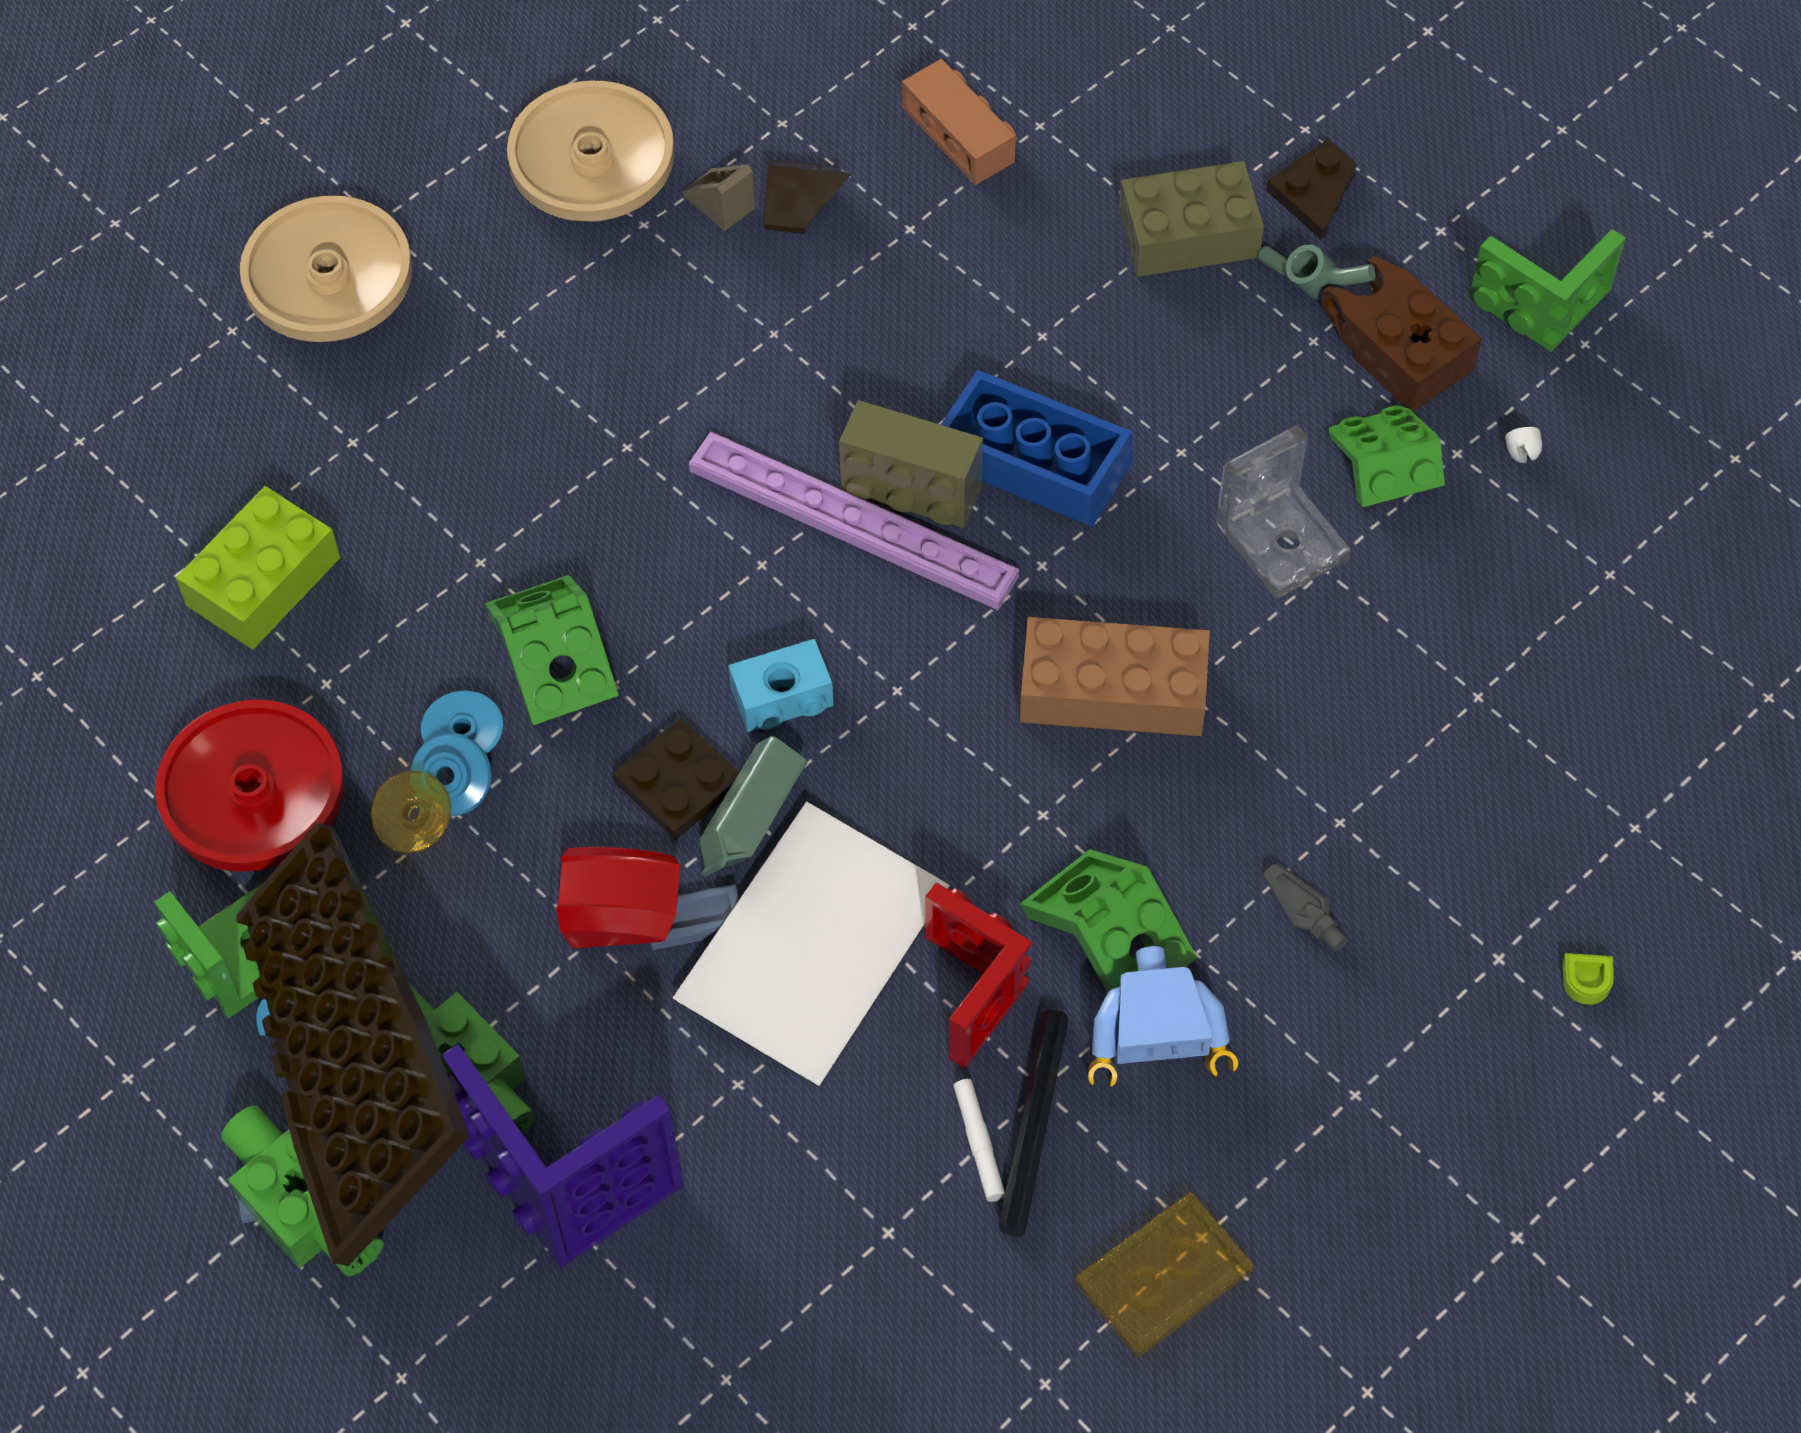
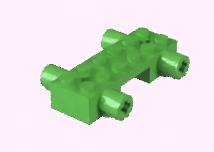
M410 985L427 1020L440 1057L443 1053L459 1044L523 1135L527 1133L535 1119V1113L513 1091L526 1079L520 1056L458 992L434 1010ZM250 1106L243 1109L227 1123L221 1134V1140L245 1165L228 1179L237 1199L252 1213L259 1225L299 1269L321 1250L331 1259L309 1191L307 1190L304 1193L300 1191L301 1189L308 1188L293 1146L290 1130L283 1133L258 1106ZM377 1235L349 1266L336 1265L346 1276L360 1274L364 1268L377 1259L383 1248L384 1241Z

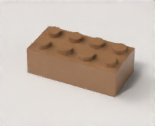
M1028 617L1021 689L1020 723L1202 736L1206 706L1210 630Z

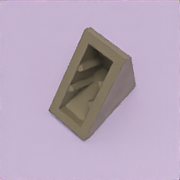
M749 164L712 168L682 190L683 195L688 201L724 231L755 209L753 171Z

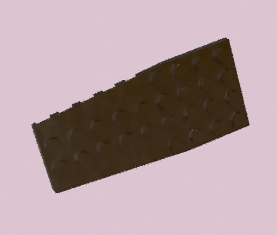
M317 822L240 910L236 920L237 923L248 927L249 941L243 946L246 960L257 962L260 976L253 982L255 995L267 1001L270 1015H267L262 1020L265 1035L276 1038L279 1052L271 1057L275 1075L284 1077L287 1080L289 1091L286 1090L281 1095L293 1146L332 1263L349 1266L470 1137L427 1020L333 827Z

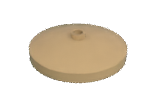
M580 81L559 86L542 94L519 114L510 130L507 156L513 181L521 194L531 204L559 218L591 222L623 216L650 201L664 186L671 173L674 163V142L672 129L666 115L651 98L642 92L614 82Z
M346 196L308 198L278 210L263 221L250 236L243 250L240 262L241 283L247 302L255 315L274 331L290 338L309 342L343 340L374 328L390 316L399 306L407 293L412 276V260L409 245L398 223L381 208L364 200Z

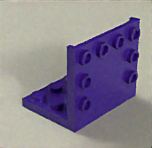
M459 1044L441 1055L448 1079L470 1134V1137L463 1143L464 1147L475 1161L480 1157L484 1159L491 1169L486 1172V1176L496 1193L501 1198L507 1194L511 1197L517 1208L512 1210V1213L527 1236L535 1232L560 1268L684 1187L671 1111L660 1095H657L648 1102L642 1100L631 1105L622 1114L619 1121L605 1130L599 1128L591 1131L582 1138L576 1149L546 1168Z

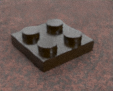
M680 718L612 774L614 783L674 840H677L724 800L740 772Z

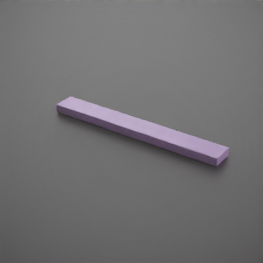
M711 431L689 462L690 472L998 611L1019 578V569Z

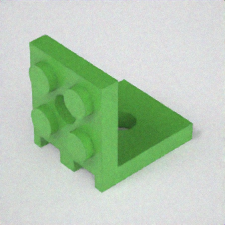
M1611 229L1560 281L1493 236H1490L1480 246L1469 298L1482 310L1491 312L1508 323L1517 333L1526 335L1552 352L1611 291L1626 237Z
M569 575L484 603L490 621L503 637L532 725L619 696L587 594ZM560 655L571 657L573 669L569 675L564 678H555L550 675L549 666L555 657Z
M1089 849L1020 903L1028 919L1074 934L1077 937L1107 992L1120 987L1122 974L1138 971L1137 960L1131 957L1129 950L1131 941L1139 934L1143 936L1144 948L1150 946L1164 948L1167 968L1187 967L1198 958L1149 868L1141 864Z
M264 883L199 927L171 891L154 901L161 917L155 924L167 941L165 946L180 967L187 966L193 975L191 980L203 998L208 1001L214 997L221 1006L223 1013L229 1019L259 998L256 997L253 982L260 976L257 962L246 960L243 948L245 942L249 939L248 927L237 923L236 916Z

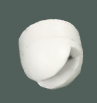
M1522 427L1510 431L1505 436L1507 450L1511 458L1517 462L1526 463L1527 455L1531 460H1536L1542 452V439L1538 428Z

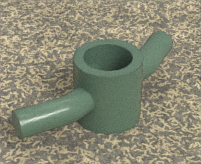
M1314 245L1298 247L1290 254L1288 259L1269 246L1263 247L1258 254V259L1277 273L1288 276L1298 288L1314 300H1321L1323 290L1329 286L1339 288V286L1374 281L1376 276L1372 264L1341 269L1319 247Z

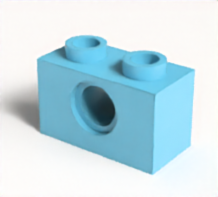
M815 639L728 665L730 687L747 732L757 729H772L783 721L802 715L814 716L826 708L834 706L832 681ZM778 687L791 688L790 690L785 692L775 691V689Z

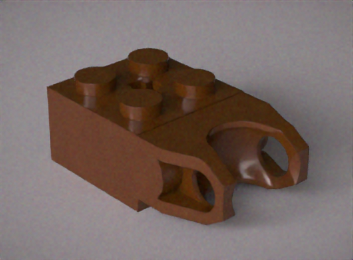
M1373 256L1367 261L1375 269V280L1369 282L1373 289V295L1358 296L1347 290L1329 286L1323 290L1321 305L1328 317L1333 321L1340 339L1354 352V359L1405 408H1409L1414 412L1475 370L1482 339L1409 271L1393 265L1382 258ZM1377 270H1378L1379 273L1381 274V276H1382V278H1383V281L1381 280L1380 276L1378 275Z

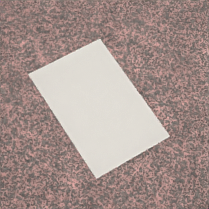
M806 801L673 996V999L820 1086L925 924L926 894L936 882L945 888H948L949 884Z

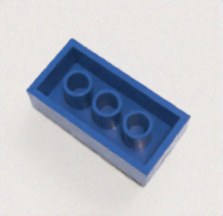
M980 370L976 371L941 423L943 426L983 437L982 482L1092 527L1133 464L1132 431Z

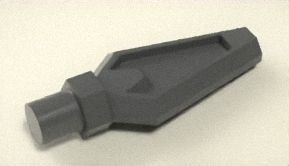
M1279 863L1273 864L1263 873L1264 879L1293 927L1309 930L1318 940L1324 941L1333 952L1341 950L1346 945L1348 939L1337 928L1339 924L1330 916L1329 899Z

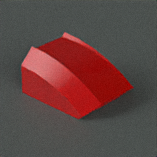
M616 847L568 848L561 856L562 869L559 899L556 910L560 932L572 949L657 943L666 940L677 914L680 864L672 855Z

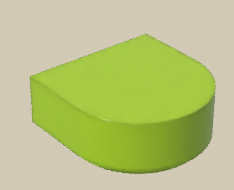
M1565 953L1563 958V985L1566 993L1574 1001L1581 1004L1593 1005L1602 1002L1608 996L1614 981L1613 956Z

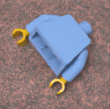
M1150 946L1136 952L1138 971L1126 972L1121 975L1120 987L1108 991L1094 1019L1092 1054L1096 1056V1060L1092 1061L1088 1068V1078L1091 1085H1094V1072L1101 1067L1108 1068L1112 1073L1110 1087L1116 1083V1067L1111 1061V1058L1116 1056L1117 1064L1205 1056L1204 1064L1206 1069L1214 1076H1217L1215 1062L1218 1057L1226 1055L1228 1068L1234 1072L1238 1067V1060L1231 1051L1226 1049L1230 1039L1223 1004L1203 982L1193 979L1189 968H1167L1164 948Z

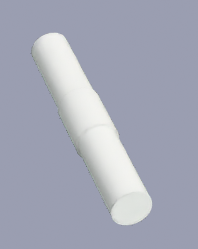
M963 1079L956 1082L953 1086L988 1202H995L1005 1197L1004 1187L971 1079Z

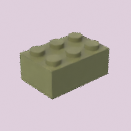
M1244 161L1121 180L1119 214L1137 277L1258 258L1261 250L1264 225Z
M857 401L839 440L841 490L864 500L870 499L887 504L899 512H913L929 517L942 525L952 524L965 528L982 488L983 437L867 402Z

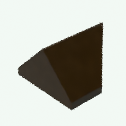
M775 160L768 167L764 229L805 234L807 225L851 174L818 163Z

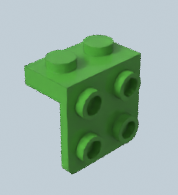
M1391 406L1383 409L1380 414L1364 418L1349 417L1342 420L1340 424L1329 428L1330 439L1352 461L1356 501L1362 507L1445 485L1440 437L1409 408Z

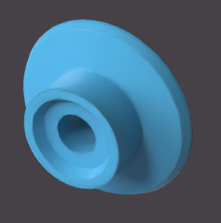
M473 691L452 692L437 699L425 712L421 723L422 739L425 743L438 735L457 734L461 730H469V732L459 735L466 736L475 741L487 754L495 747L501 737L503 717L498 706L481 693Z
M459 734L438 735L425 742L415 754L410 770L411 785L418 800L430 811L444 816L463 815L475 809L486 797L491 784L490 762L483 749L472 739ZM445 767H450L454 772V780L450 784L442 779V771Z

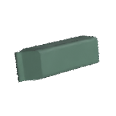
M770 736L755 746L702 834L700 846L705 868L701 873L702 876L705 877L723 867L738 864L753 856L805 768L807 760L780 739Z

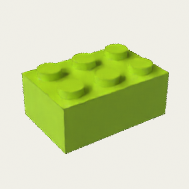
M264 486L176 577L187 607L254 650L341 557L333 530Z

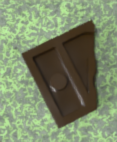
M1327 139L1270 178L1267 182L1266 191L1321 240L1326 236L1329 223L1334 213L1338 211L1343 201L1344 192L1349 188L1355 176L1357 163L1330 139Z

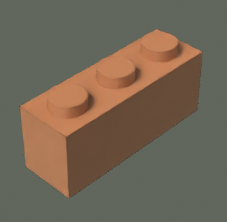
M942 58L902 81V108L974 185L981 183L1015 163V143L1017 142V137L1011 125L1006 121L1002 122L992 112L987 100L981 95L977 96L967 86L962 74L957 70H952Z

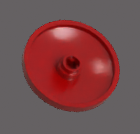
M246 700L226 704L201 715L175 737L159 765L155 792L157 807L165 828L174 842L185 853L199 862L214 868L243 872L264 870L280 865L317 822L331 826L342 803L345 781L337 747L327 730L315 718L285 703L269 700Z

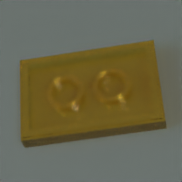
M1190 1191L1075 1277V1284L1138 1359L1251 1274L1254 1270V1264Z

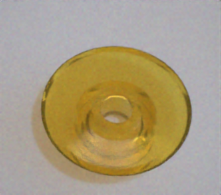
M405 771L388 779L376 793L371 809L372 825L378 838L390 849L402 853L420 852L435 844L444 834L451 815L450 799L445 787L434 776L422 771ZM415 807H419V816L411 821V811Z

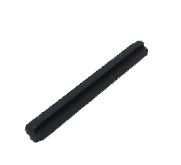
M1049 1009L1042 1016L999 1222V1230L1005 1235L1021 1237L1026 1231L1068 1025V1015L1062 1011Z

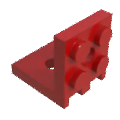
M936 882L925 896V938L983 974L949 1019V1059L965 1069L1030 983V979L1024 976V974L1031 966V958L1025 954L1032 946V941L1014 931L1010 923L996 913L988 915L974 906L970 898L960 890L955 888L948 890Z

